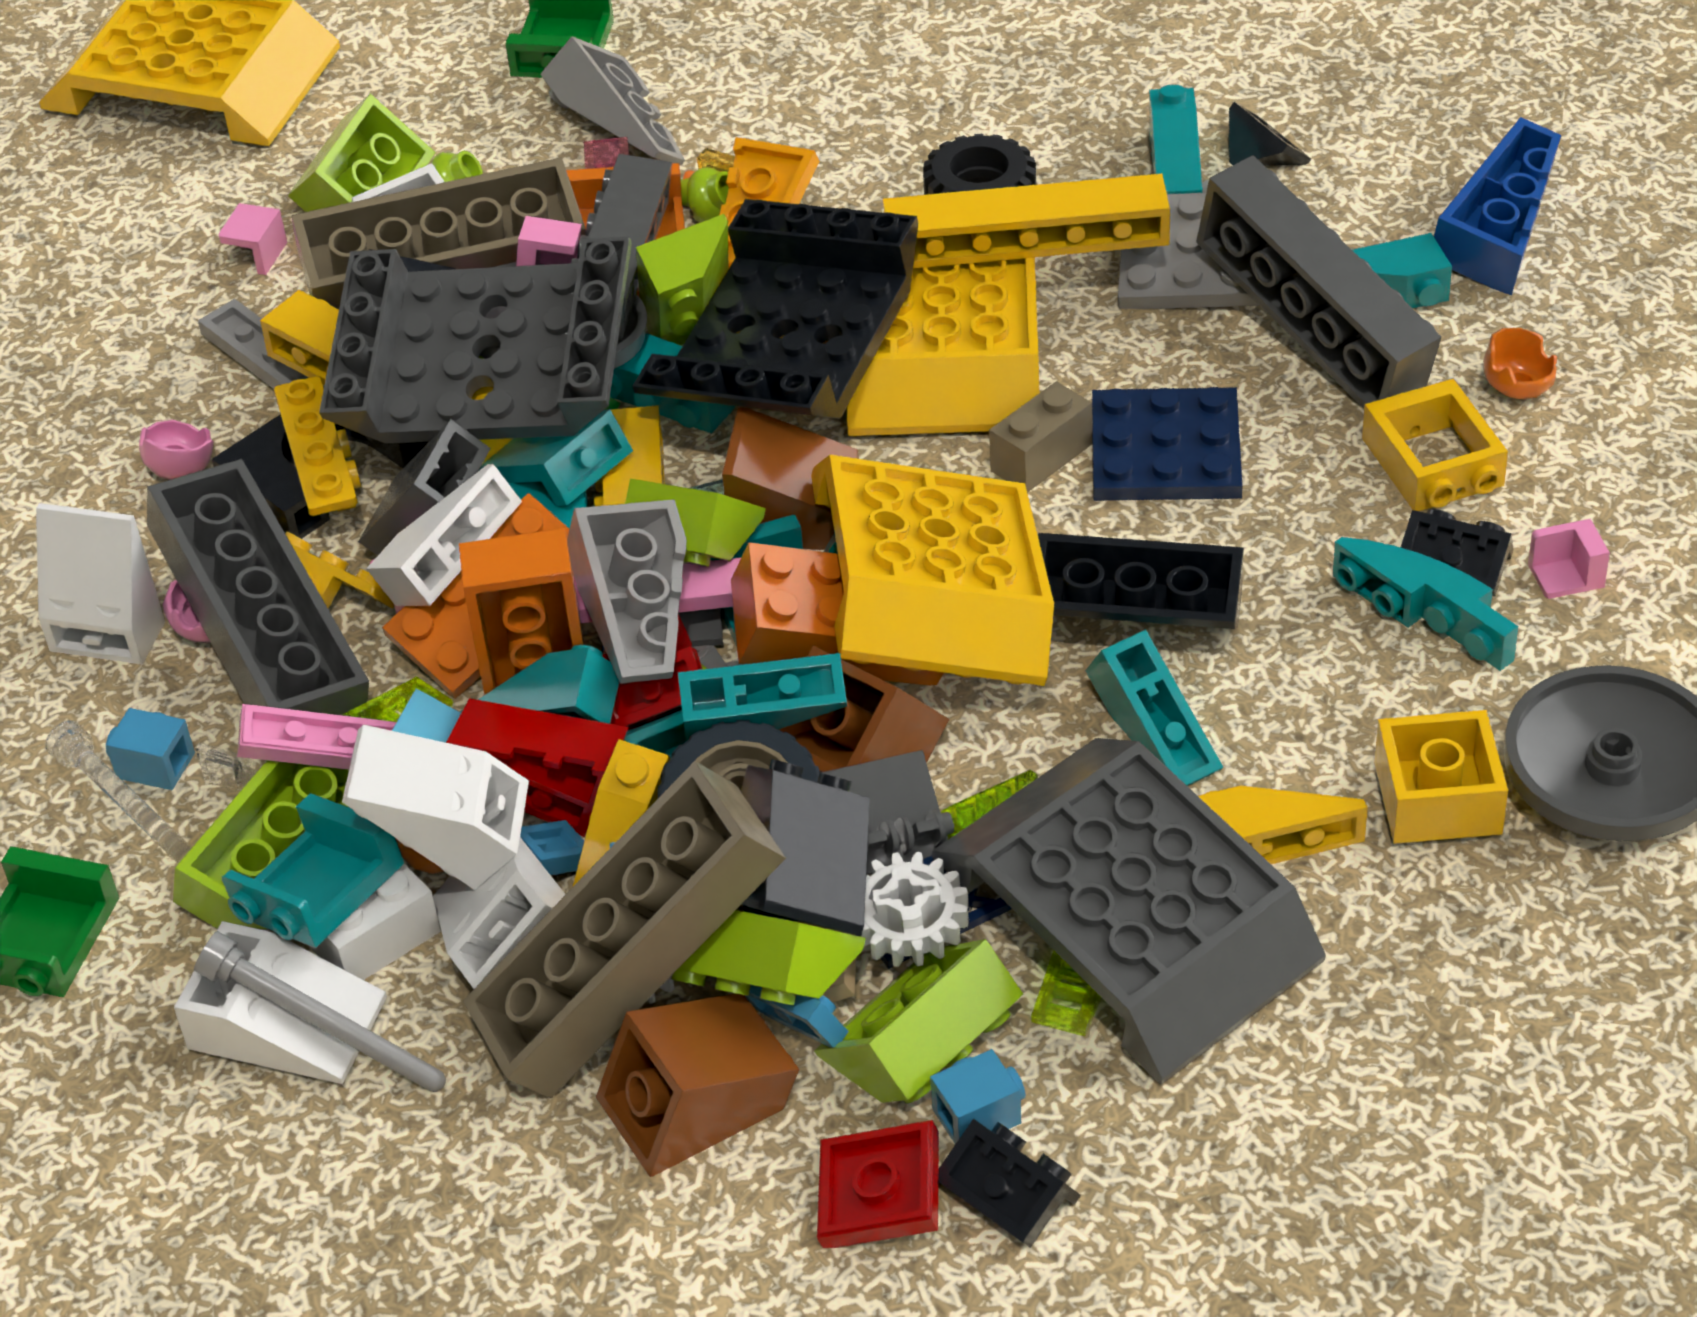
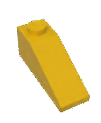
M618 739L597 790L573 886L610 849V843L617 842L658 799L661 772L664 765L670 760L669 755Z
M1242 785L1219 791H1209L1198 796L1270 864L1365 842L1368 807L1364 799Z

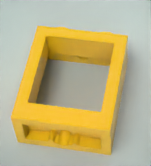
M1454 378L1364 404L1362 439L1412 510L1422 511L1432 507H1443L1452 501L1475 494H1487L1496 488L1504 486L1508 450ZM1453 427L1471 451V453L1423 467L1405 440Z

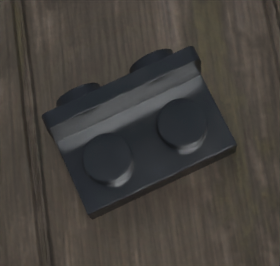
M1429 509L1426 513L1412 510L1400 547L1446 563L1492 588V596L1495 597L1506 561L1511 559L1514 550L1512 534L1507 533L1500 525L1487 521H1478L1475 525L1457 521L1450 513L1437 509Z
M973 1119L939 1167V1183L1031 1248L1063 1200L1066 1199L1075 1205L1081 1195L1066 1184L1072 1173L1044 1153H1042L1037 1162L1020 1152L1027 1142L1000 1122H997L994 1128L989 1130Z

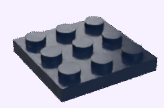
M1237 387L1092 390L1094 501L1242 499L1243 484Z

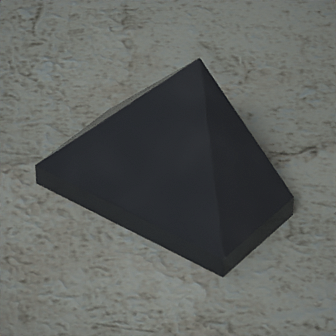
M1236 102L1232 103L1229 108L1230 164L1235 165L1252 155L1264 166L1306 165L1311 161L1312 158L1260 116Z

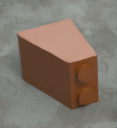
M738 407L722 473L724 495L766 508L764 519L761 523L796 515L801 526L803 549L825 550L832 535L835 533L831 508L815 504L811 479L814 466L829 454L859 459L858 449L750 408Z
M813 645L807 657L830 653ZM841 659L847 707L778 729L795 737L796 741L810 752L815 766H818L820 771L826 772L923 750L927 763L949 718L900 688Z
M735 993L627 1011L596 1098L649 1177H652L782 1111L799 1068L745 995Z

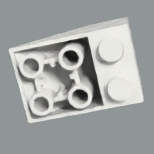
M39 503L36 507L38 617L49 651L143 665L165 620L134 515Z
M362 725L357 732L342 803L353 809L359 816L370 820L397 838L404 846L414 849L441 867L448 875L456 877L476 890L518 853L529 781L485 751Z
M520 837L517 855L476 890L456 877L450 876L433 896L447 954L473 989H475L566 894Z
M221 922L217 931L238 942L237 949L245 953L243 959L366 1029L371 1030L387 998L385 991L289 940L283 939L273 932ZM194 971L174 1006L187 1049L338 1084H343L359 1053L355 1048L233 979L228 983L219 978L213 982Z

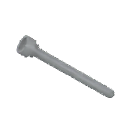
M216 931L211 936L200 953L194 966V971L215 982L219 978L228 983L233 979L425 1089L436 1092L444 1087L446 1078L441 1070L243 959L245 953L237 949L238 942L219 931Z

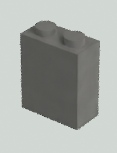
M450 419L394 478L358 542L378 556L399 532L476 474L491 448Z

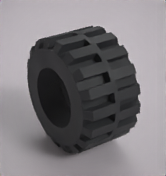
M984 133L974 134V136L969 137L965 135L955 138V141H946L940 144L939 149L932 150L928 155V160L923 165L924 195L1036 185V162L1034 157L1030 156V151L1025 146H1019V142L1013 139H1003V136L995 134L985 136Z

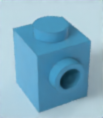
M133 708L127 710L118 726L110 731L106 741V753L110 758L117 779L168 790L174 789L195 754L185 719L167 716L160 712H147Z
M993 1049L975 1057L963 1058L954 1063L950 1068L930 1076L932 1110L954 1144L957 1143L973 1119L989 1130H992L997 1122H1000L1008 1129L1022 1123L1021 1100L1026 1097L1024 1085L1017 1071L1012 1066L1005 1068Z

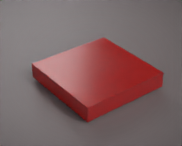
M933 1120L820 1140L817 1240L822 1248H838L938 1231L939 1131Z

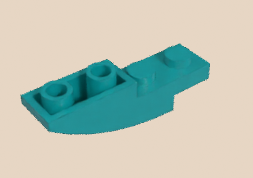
M1341 537L1335 541L1333 577L1336 578L1344 589L1355 591L1374 604L1375 608L1383 616L1393 617L1407 628L1423 618L1434 631L1442 634L1445 633L1463 645L1472 657L1477 660L1486 661L1499 671L1514 661L1519 626L1491 608L1492 588L1446 563L1394 545Z

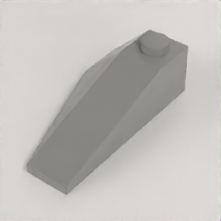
M571 36L540 74L551 88L549 91L550 97L561 107L573 109L653 158L682 165L685 159L671 132L665 126L655 121V119L661 116L658 107L651 103L649 104L642 98L650 93L646 84L626 58Z
M675 500L574 508L567 538L573 575L578 591L619 682L630 683L672 678L679 623V601L683 582V561L687 542Z

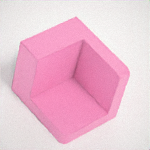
M242 203L237 205L218 234L222 244L252 249L257 273L261 275H267L287 244L280 209Z
M526 216L518 238L516 266L571 263L572 258H577L582 224Z
M1590 518L1534 530L1531 536L1528 566L1544 596L1551 599L1605 588L1610 552Z

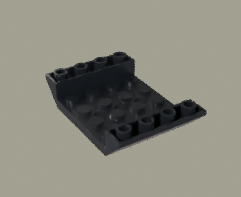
M745 199L728 227L729 237L735 254L733 263L678 355L651 354L632 385L634 393L840 419L910 292L919 224L917 216Z

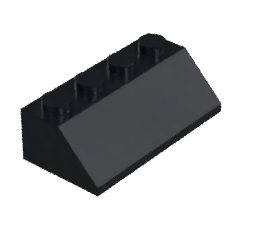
M1038 533L1054 601L1053 616L1226 629L1238 628L1242 597L1244 547Z

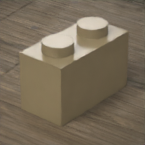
M1054 382L989 430L991 472L1005 481L1025 483L1028 493L1093 444L1092 402L1059 382Z

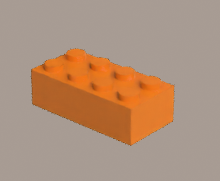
M565 528L459 543L463 590L484 695L546 654L572 650V647L575 645H584Z
M749 542L731 578L738 663L752 664L807 657L813 645L830 654L838 653L834 625L844 594L838 554ZM842 659L884 681L931 686L937 685L944 674L943 672L928 670L911 671L903 667L876 663L859 664L852 660Z

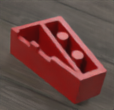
M469 698L446 743L485 751L529 781L524 808L525 813L547 822L566 820L580 836L585 837L598 787L618 739L625 740L629 727Z

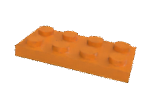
M528 493L521 499L522 503L490 539L565 528L568 538L569 528ZM461 571L430 606H404L382 627L385 636L454 699L481 676L463 590Z

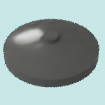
M1588 666L1555 674L1527 691L1517 702L1510 714L1504 741V762L1508 776L1519 795L1536 812L1560 827L1581 835L1612 841H1641L1678 832L1697 821V696L1668 678L1652 672L1624 666Z

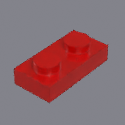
M689 646L676 651L672 678L630 683L619 682L610 724L629 727L628 730L682 710L678 672L703 670L697 650Z

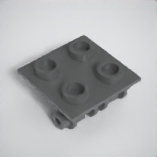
M923 750L821 772L852 781L849 792L870 798L866 875L872 874L871 862L875 859L885 867L891 865L893 853L898 852L903 862H911L916 852H921L922 858L925 859L932 855L934 849L948 840L947 835L954 833V823L950 813L940 812Z

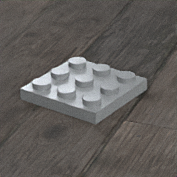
M1206 193L1167 194L1170 205V245L1121 250L1118 288L1119 309L1259 306L1196 243Z

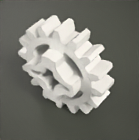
M898 852L892 854V864L886 867L876 859L871 862L872 876L866 875L865 916L861 937L866 938L864 946L870 944L871 957L874 960H878L887 952L892 954L893 966L899 967L904 956H912L915 964L922 966L924 953L931 952L934 956L941 959L945 956L944 942L958 945L961 942L960 928L968 927L969 923L968 892L966 887H960V877L956 870L944 874L943 860L940 858L934 860L929 866L923 864L921 852H916L911 862H903Z

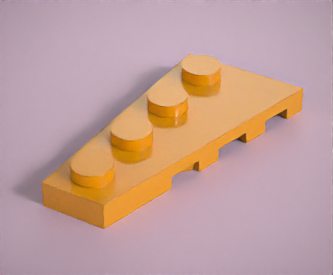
M735 137L733 146L735 160L733 167H729L726 181L729 189L726 204L721 205L720 215L725 214L729 227L745 199L799 204L820 162L815 150ZM728 233V260L730 268L735 259V254Z

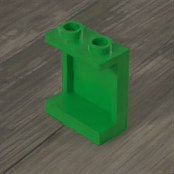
M528 0L529 13L521 34L509 33L505 43L510 76L542 78L540 74L571 36L604 49L614 22L611 0Z
M10 846L1 861L8 885L0 897V985L17 988L30 996L48 994L64 998L120 898L109 865Z

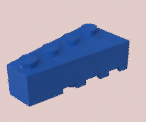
M1520 117L1439 216L1434 238L1452 265L1453 271L1492 289L1512 295L1551 175L1561 139L1560 134Z

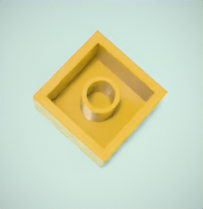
M1487 710L1378 719L1374 764L1393 844L1503 834L1508 788Z

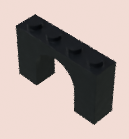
M281 414L212 458L214 467L239 459L244 461L284 533L287 531L303 539L330 520L329 512L315 516L309 514L298 473L294 466L295 463ZM335 424L336 431L345 429L348 441L360 442L374 448L401 468H404L428 443H383Z

